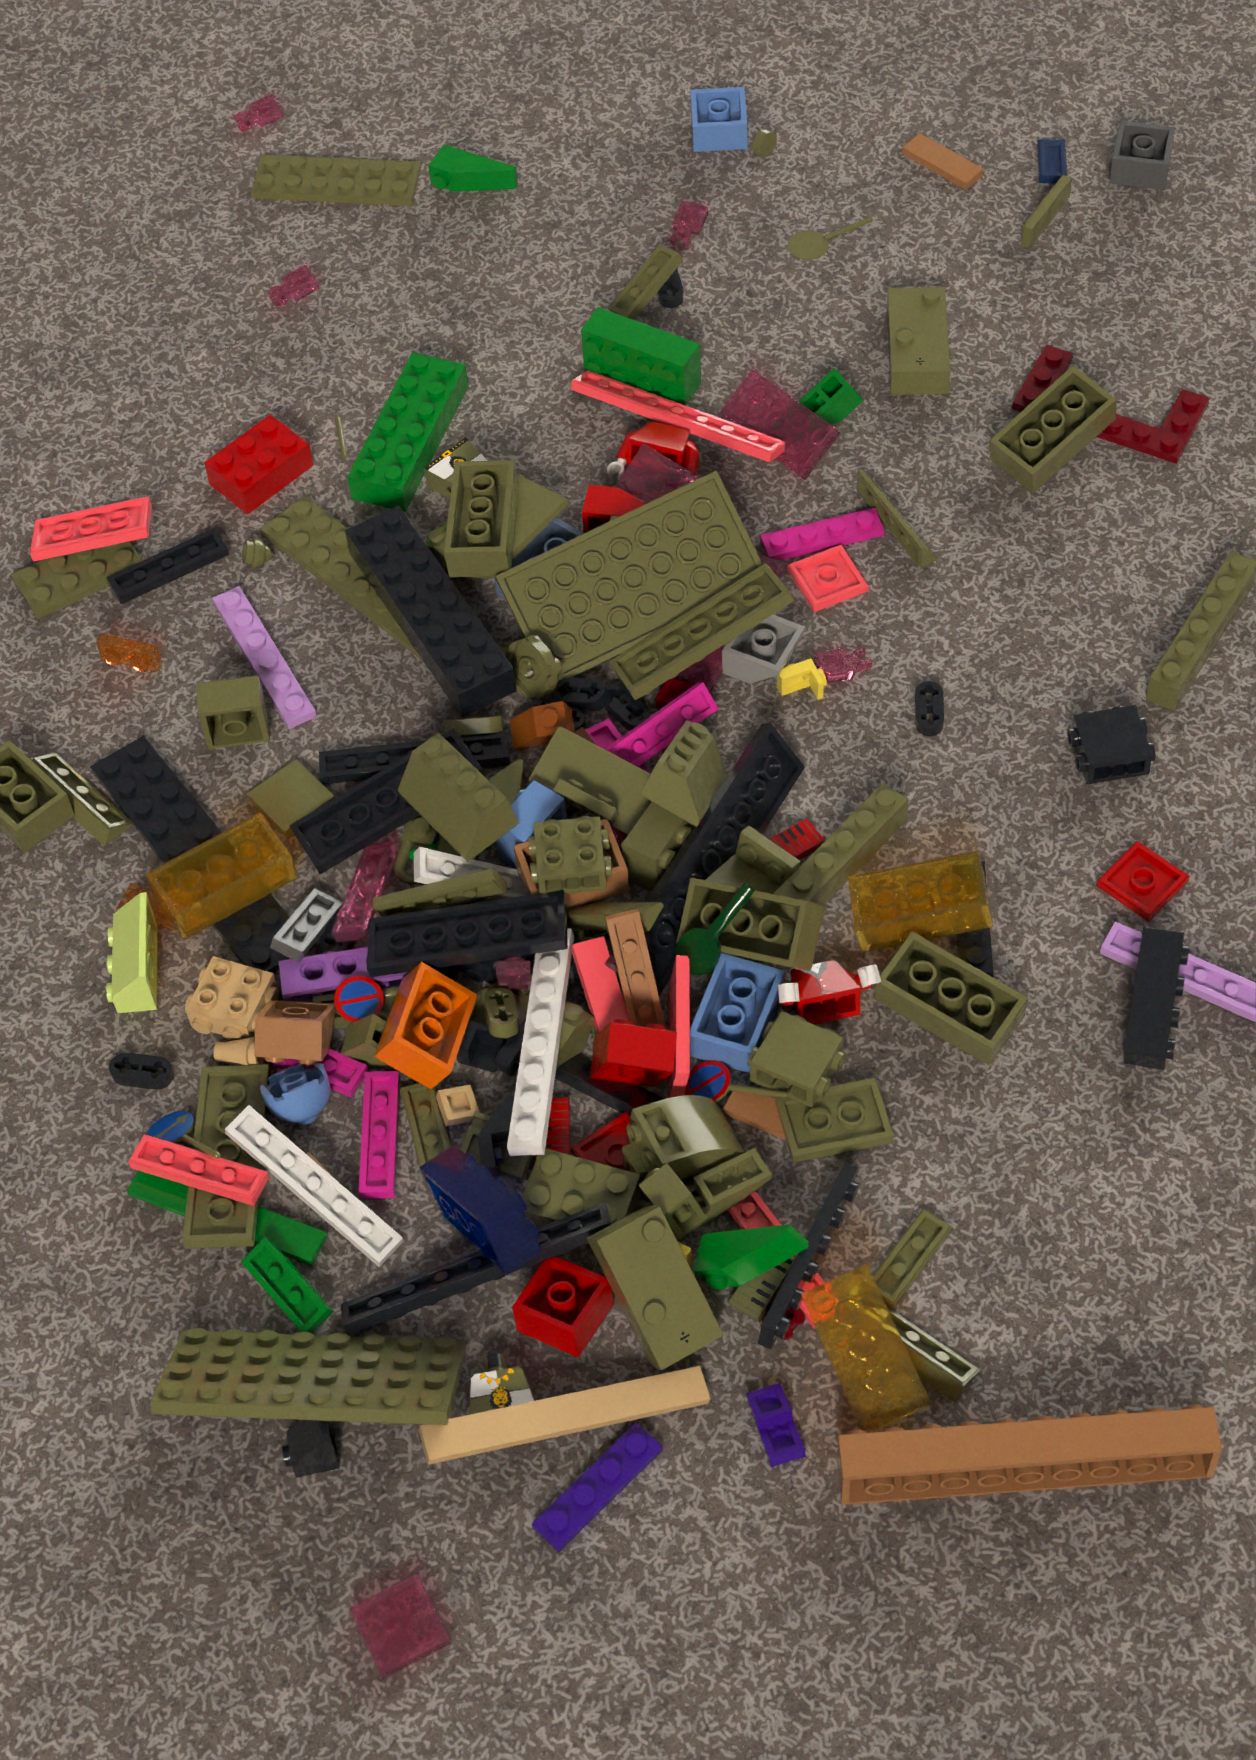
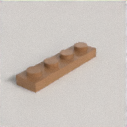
M634 909L605 916L629 1020L634 1022V1026L646 1027L650 1024L666 1026L639 910Z

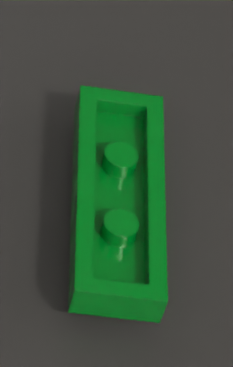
M264 1237L241 1261L300 1332H310L313 1334L334 1312L270 1238Z

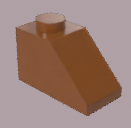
M564 701L535 706L510 719L515 751L548 745L559 726L575 732L572 709Z

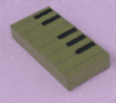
M791 1257L746 1284L738 1286L728 1302L729 1305L761 1323L763 1316L766 1315L773 1304L795 1259Z

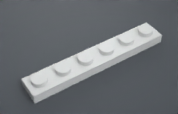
M250 1105L225 1128V1134L378 1267L403 1243L402 1236Z

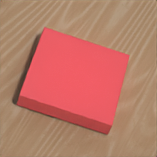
M842 545L787 565V571L813 612L869 591L868 584Z

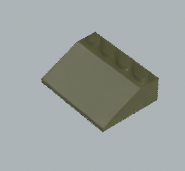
M518 474L519 492L512 559L570 504L567 498ZM447 520L441 527L433 530L428 535L429 539L425 541V544L449 576L444 555ZM495 576L473 577V578L493 579Z

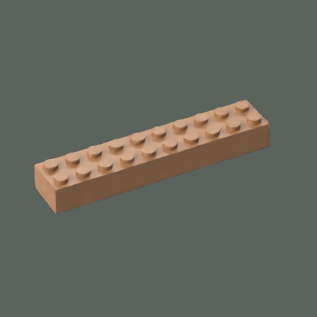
M1192 1404L1181 1408V1410L1166 1411L1162 1407H1153L1140 1413L1115 1410L1100 1416L1076 1413L1069 1418L1054 1419L1051 1416H1038L1033 1418L1032 1421L1016 1422L1014 1419L1005 1418L997 1420L993 1424L980 1425L974 1421H966L953 1427L928 1424L920 1427V1429L904 1430L901 1427H889L882 1432L867 1433L864 1430H851L845 1433V1435H838L837 1465L842 1505L1210 1478L1214 1476L1222 1447L1214 1407L1203 1408L1201 1405Z

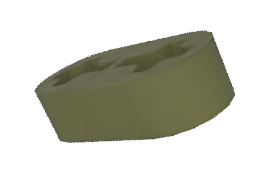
M502 715L443 719L444 733L453 728L458 735L502 732Z
M495 988L487 991L484 994V1012L490 1034L498 1038H509L516 1035L519 1031V1014L514 994L505 988Z

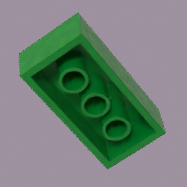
M597 307L581 329L584 369L683 405L688 403L701 384L699 343Z

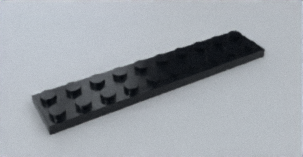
M771 723L761 724L710 802V806L697 827L693 828L646 900V902H661L664 905L650 931H644L658 995L661 994L672 975L678 944L677 938L690 878L706 880L734 856L740 833L747 826L763 834L805 768ZM612 952L605 965L615 971L620 982L614 953Z
M145 736L138 738L90 766L94 776L123 813L131 820L134 827L239 961L246 966L271 973L277 972L279 970V961L290 958L271 949L270 946L273 937L290 918L289 915Z

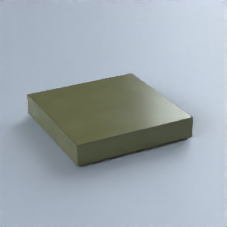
M297 759L246 793L248 800L285 837L293 833L290 828L291 824L335 799V796Z

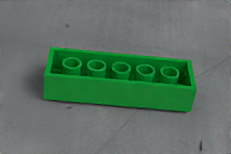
M414 352L411 353L347 476L351 499L391 509L399 506L403 512H406L425 475L424 467L431 463L468 389L466 364Z

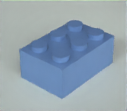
M721 953L690 1028V1056L705 1061L716 1060L724 1063L729 1068L750 1074V1066L747 1065L748 1058L753 1048H760L763 1043V1035L770 1021L774 1022L779 1009L778 984L785 983V971Z

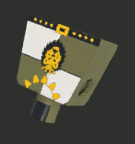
M465 437L424 467L426 484L429 488L450 499L454 462L487 460Z
M502 1353L486 1356L484 1358L486 1372L471 1376L470 1415L534 1401L522 1367L507 1368L506 1356Z

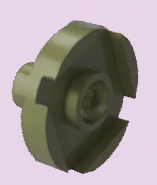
M537 635L513 642L508 647L506 658L509 662L511 661V665L514 668L517 691L524 697H537L536 699L551 694L556 688L558 675L562 672L560 661L553 657L551 651Z

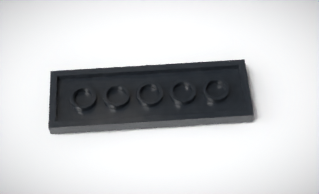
M454 728L442 734L464 758L485 776L482 767ZM411 754L290 825L293 834L319 874L324 873L420 815L397 791Z
M560 890L369 918L367 971L369 976L377 977L411 972L420 962L425 963L431 968H440L568 949L567 898L565 892Z

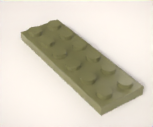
M261 154L251 194L252 198L413 206L421 165L420 162Z
M765 563L616 656L609 663L634 700H637L649 694L654 688L667 680L676 677L694 663L703 660L721 646L727 645L748 629L754 628L772 614L781 611L785 606L793 602L794 599L786 586Z
M269 1064L202 1067L194 1139L218 1151L221 1154V1158L261 1170L262 1165L225 1134V1128L248 1105L267 1119V1106L261 1094L260 1086L262 1084L265 1087L270 1085L268 1078L271 1076ZM188 1186L182 1237L184 1248L254 1246L259 1198L255 1205L252 1206Z

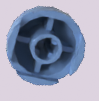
M315 1062L313 1064L314 1068L305 1069L303 1064H296L271 1075L268 1078L270 1085L265 1087L262 1084L260 1086L261 1094L270 1113L277 1119L288 1123L298 1122L299 1125H307L317 1119V1115L326 1107L331 1095L328 1075L323 1064Z

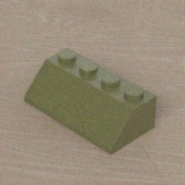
M686 720L656 763L640 795L697 827L708 810L710 802L727 778L714 735L708 733L707 728L703 725Z
M436 733L412 751L397 791L467 862L519 824L508 799L442 735Z

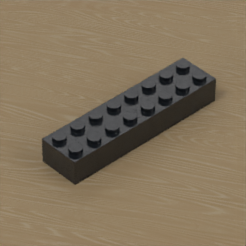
M399 506L345 530L349 554L461 717H465L517 691L513 666Z

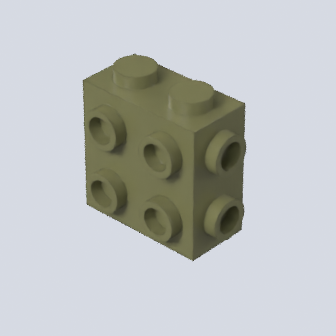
M582 816L577 819H550L544 822H534L535 836H528L530 856H536L537 863H530L532 883H539L540 893L564 890L566 894L607 890L606 876H612L610 856L604 857L603 849H609L608 829H601L600 816Z
M781 1011L775 1022L770 1021L763 1035L764 1041L760 1048H753L747 1065L750 1066V1081L768 1089L786 1091L788 1098L812 1108L818 1097L823 1098L826 1095L833 1071L838 1072L845 1061L846 1053L843 1052V1037L831 1029L813 1025L801 1016L790 1015Z

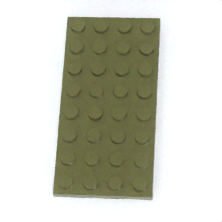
M716 470L496 575L495 579L524 638L532 635L539 636L551 651L553 657L560 661L562 672L558 675L559 681L563 678H573L620 655L763 564Z
M203 1328L183 1330L150 1401L151 1414L448 1425L466 1356V1340H456L452 1337L420 1339L413 1335L402 1338H388L379 1334L360 1337L348 1336L345 1333H334L331 1335H313L310 1332L278 1334L271 1330L259 1333H247L237 1329H229L224 1332L207 1331Z

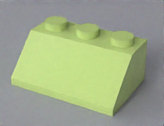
M145 892L139 893L113 914V927H108L109 946L112 947V955L107 956V967L109 974H112V982L107 983L106 992L108 1002L114 1003L117 1013L157 1010L158 926L147 893Z

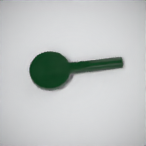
M744 883L707 930L694 928L684 933L679 939L676 955L688 956L689 974L704 975L715 968L721 954L718 937L755 892L754 888L749 884Z

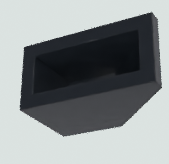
M301 1420L286 1431L288 1444L282 1445L284 1462L286 1467L292 1466L296 1478L340 1469L335 1436L330 1421Z

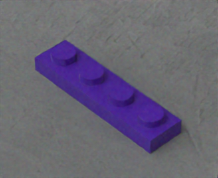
M635 1423L532 1523V1528L559 1553L663 1451L662 1445Z

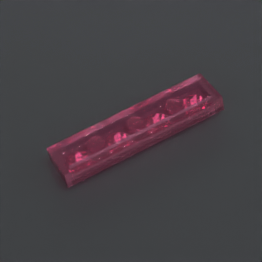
M393 842L364 848L331 932L336 942L358 940L366 937L369 930V918H373L376 912L373 909V898L382 896L398 853Z

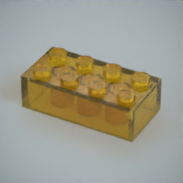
M260 812L146 873V877L153 897L184 941L297 879V874L291 854Z
M978 851L848 877L855 932L862 952L902 945L912 931L929 940L993 927L986 881Z
M867 1264L801 1294L862 1430L867 1433L872 1432L932 1404Z

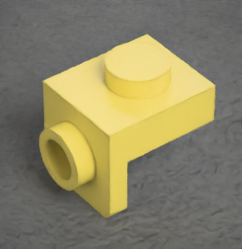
M811 658L784 666L777 676V689L781 696L810 686L817 700L823 698L824 686L827 685L826 677L821 668H816Z

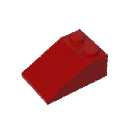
M588 485L582 508L583 533L609 522L611 516H622L647 503L619 488Z

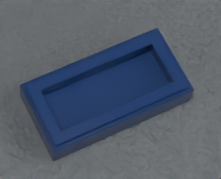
M1038 140L1039 183H1056L1061 176H1067L1065 140Z

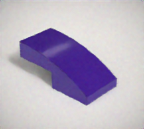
M781 1383L746 1393L747 1402L770 1466L774 1467L806 1457L805 1447L793 1421L792 1410Z

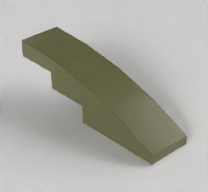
M755 1148L693 1178L694 1184L687 1187V1189L708 1218L694 1230L721 1215L772 1179L771 1172Z

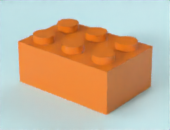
M420 962L401 981L374 1057L427 1088L433 1089L453 1069L477 994L425 963Z

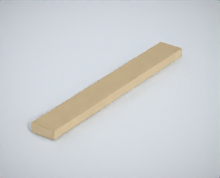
M696 1366L449 1419L448 1425L424 1424L420 1425L419 1434L427 1464L429 1465L696 1407L709 1403L711 1398L701 1367Z

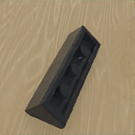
M579 1054L556 1067L555 1079L621 1113L626 1111L630 1116L634 1108L665 1099L639 1085L590 1078L592 1061Z

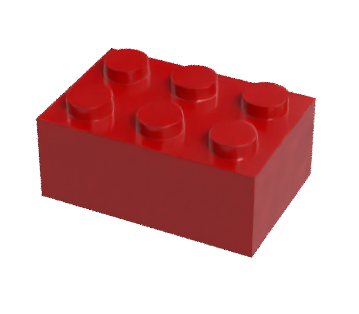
M270 414L205 461L204 465L209 485L248 515L313 466L309 443Z

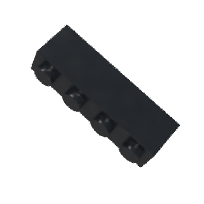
M1143 927L1124 1048V1064L1165 1070L1166 1059L1173 1060L1176 1039H1170L1171 1027L1178 1028L1180 1008L1174 1007L1175 997H1182L1185 976H1179L1180 965H1187L1190 945H1183L1184 932Z

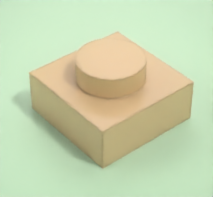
M470 1084L438 1090L436 1099L446 1127L472 1122L474 1111L480 1113Z

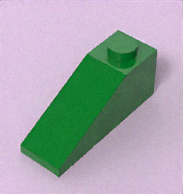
M447 145L441 147L428 165L431 184L439 189L459 192L516 189L518 186L515 166Z
M833 368L781 417L770 430L779 440L786 442L785 447L788 448L842 421L864 400L840 373Z
M790 1224L702 1234L693 1272L705 1282L706 1286L714 1290H725L726 1287L742 1286L807 1249L809 1242Z

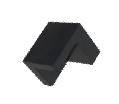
M469 1020L457 1054V1061L464 1065L494 1073L497 1071L494 1066L496 1056L507 1040L506 1038H498L491 1035L488 1025Z

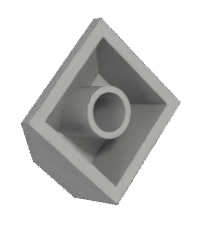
M775 615L769 616L758 623L757 626L748 629L724 646L722 650L723 674L750 684L778 676L805 632V626Z

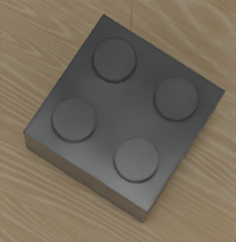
M1120 121L1109 183L1165 190L1175 127Z

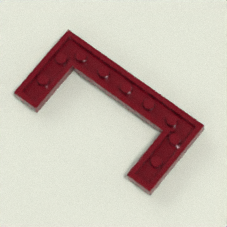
M1046 344L1015 397L1012 409L1022 412L1061 377L1073 360V353ZM1182 389L1161 428L1116 414V419L1097 437L1177 464L1207 409L1210 398Z

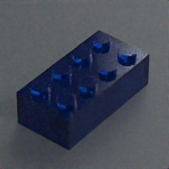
M453 1145L419 1167L446 1222L503 1273L509 1275L542 1253L537 1241L540 1233L535 1224L529 1218H526L524 1211L527 1209V1205L517 1191L510 1192L506 1183L501 1178L495 1179L487 1166L482 1165L480 1167L470 1152L465 1154Z

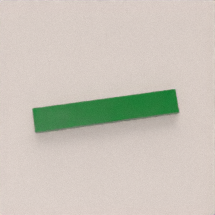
M137 1172L127 1189L129 1196L185 1217L187 1185L145 1172ZM258 1206L255 1244L257 1245L264 1237L270 1238L285 1256L313 1266L328 1238L327 1232Z

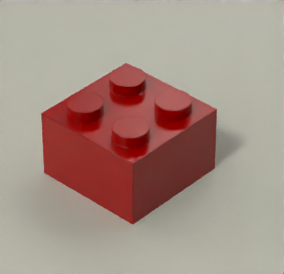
M613 1020L594 1038L590 1078L648 1087L659 1086L674 1072L677 1032L667 1031L666 1026L658 1024L641 1027L634 1026V1022L630 1020Z
M554 1256L542 1262L513 1304L512 1309L518 1332L579 1358L613 1307L614 1299L612 1288L606 1277Z

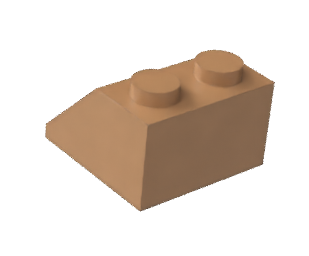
M270 1000L255 1017V1057H265V1061L272 1063L283 1062L285 1059H296L298 1063L304 1065H313L315 1062L322 1061L329 1052L336 1014L334 1004Z

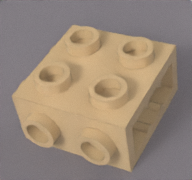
M212 956L208 966L204 967L200 972L198 986L194 994H190L186 1000L185 1012L190 1025L199 1033H217L228 1041L255 1037V1017L270 1000H278L279 988L276 985L274 974L271 972Z

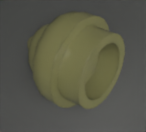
M253 538L252 541H244L242 563L249 564L250 568L262 566L265 561H270L274 556L263 540Z

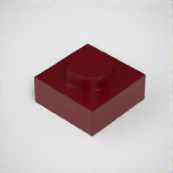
M674 678L667 680L655 698L656 707L663 708L694 686V684Z

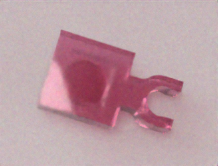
M273 94L249 104V111L233 115L241 133L250 130L253 125L258 124L259 128L284 117Z
M682 201L672 222L673 230L675 231L671 235L670 244L675 246L678 240H684V249H688L691 245V234L699 236L709 214L708 208Z
M303 265L281 278L284 284L272 287L267 290L270 299L273 300L276 308L284 306L292 297L297 302L320 287L307 266Z
M844 648L815 653L813 660L816 668L823 670L827 684L853 679L856 671L863 672L869 670L873 664L872 659L860 660L865 657V648L856 649L852 654H847Z
M509 957L504 961L496 962V976L499 985H506V989L511 992L515 988L523 989L524 993L529 992V985H531L533 974L530 961H525L520 957Z

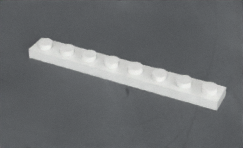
M572 928L567 929L568 949L535 954L507 1143L510 1156L544 1155L572 957L570 947L574 942Z

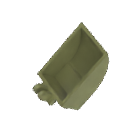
M699 1095L670 1097L632 1109L630 1121L626 1127L628 1138L632 1144L622 1147L624 1169L640 1174L641 1180L644 1175H647L655 1168H661L666 1163L678 1178L682 1180L704 1173L746 1152L719 1104L710 1098Z

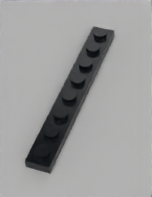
M605 1202L342 1303L340 1305L343 1327L348 1336L360 1331H367L380 1323L401 1318L411 1311L424 1306L434 1305L440 1300L458 1293L468 1292L476 1286L492 1280H499L507 1274L525 1267H533L551 1257L569 1253L577 1247L588 1244L587 1238L613 1224Z

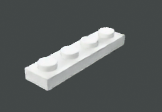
M419 847L414 851V882L430 884L494 868L507 882V893L487 899L499 900L526 896L516 869L474 859L467 862L461 856Z

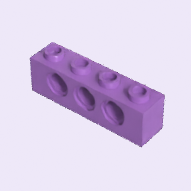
M359 946L355 949L339 952L327 951L320 955L303 957L300 962L292 958L279 961L284 1001L312 1002V997L334 994L338 985L344 979L352 976H366L373 979L380 985V988L400 985L402 979L409 972L370 977L367 971L368 946ZM314 977H320L316 980H311Z

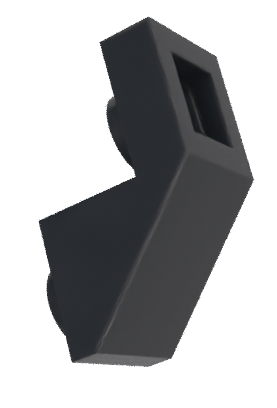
M513 1095L507 1096L477 1136L482 1171L488 1179L502 1176L500 1165L505 1164V1155L502 1144L497 1143L508 1141L514 1103Z

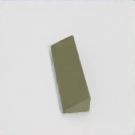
M862 469L859 470L857 473L858 493L870 508H876L880 520L917 566L923 567L936 561L938 557L880 486Z
M56 752L31 759L67 793L75 815L73 818L103 846L109 844L133 825L127 816Z
M592 902L567 909V929L608 931L605 916L638 909L643 930L650 931L664 905L661 902Z
M863 1290L844 1305L837 1321L954 1403L957 1402L980 1372L977 1367Z

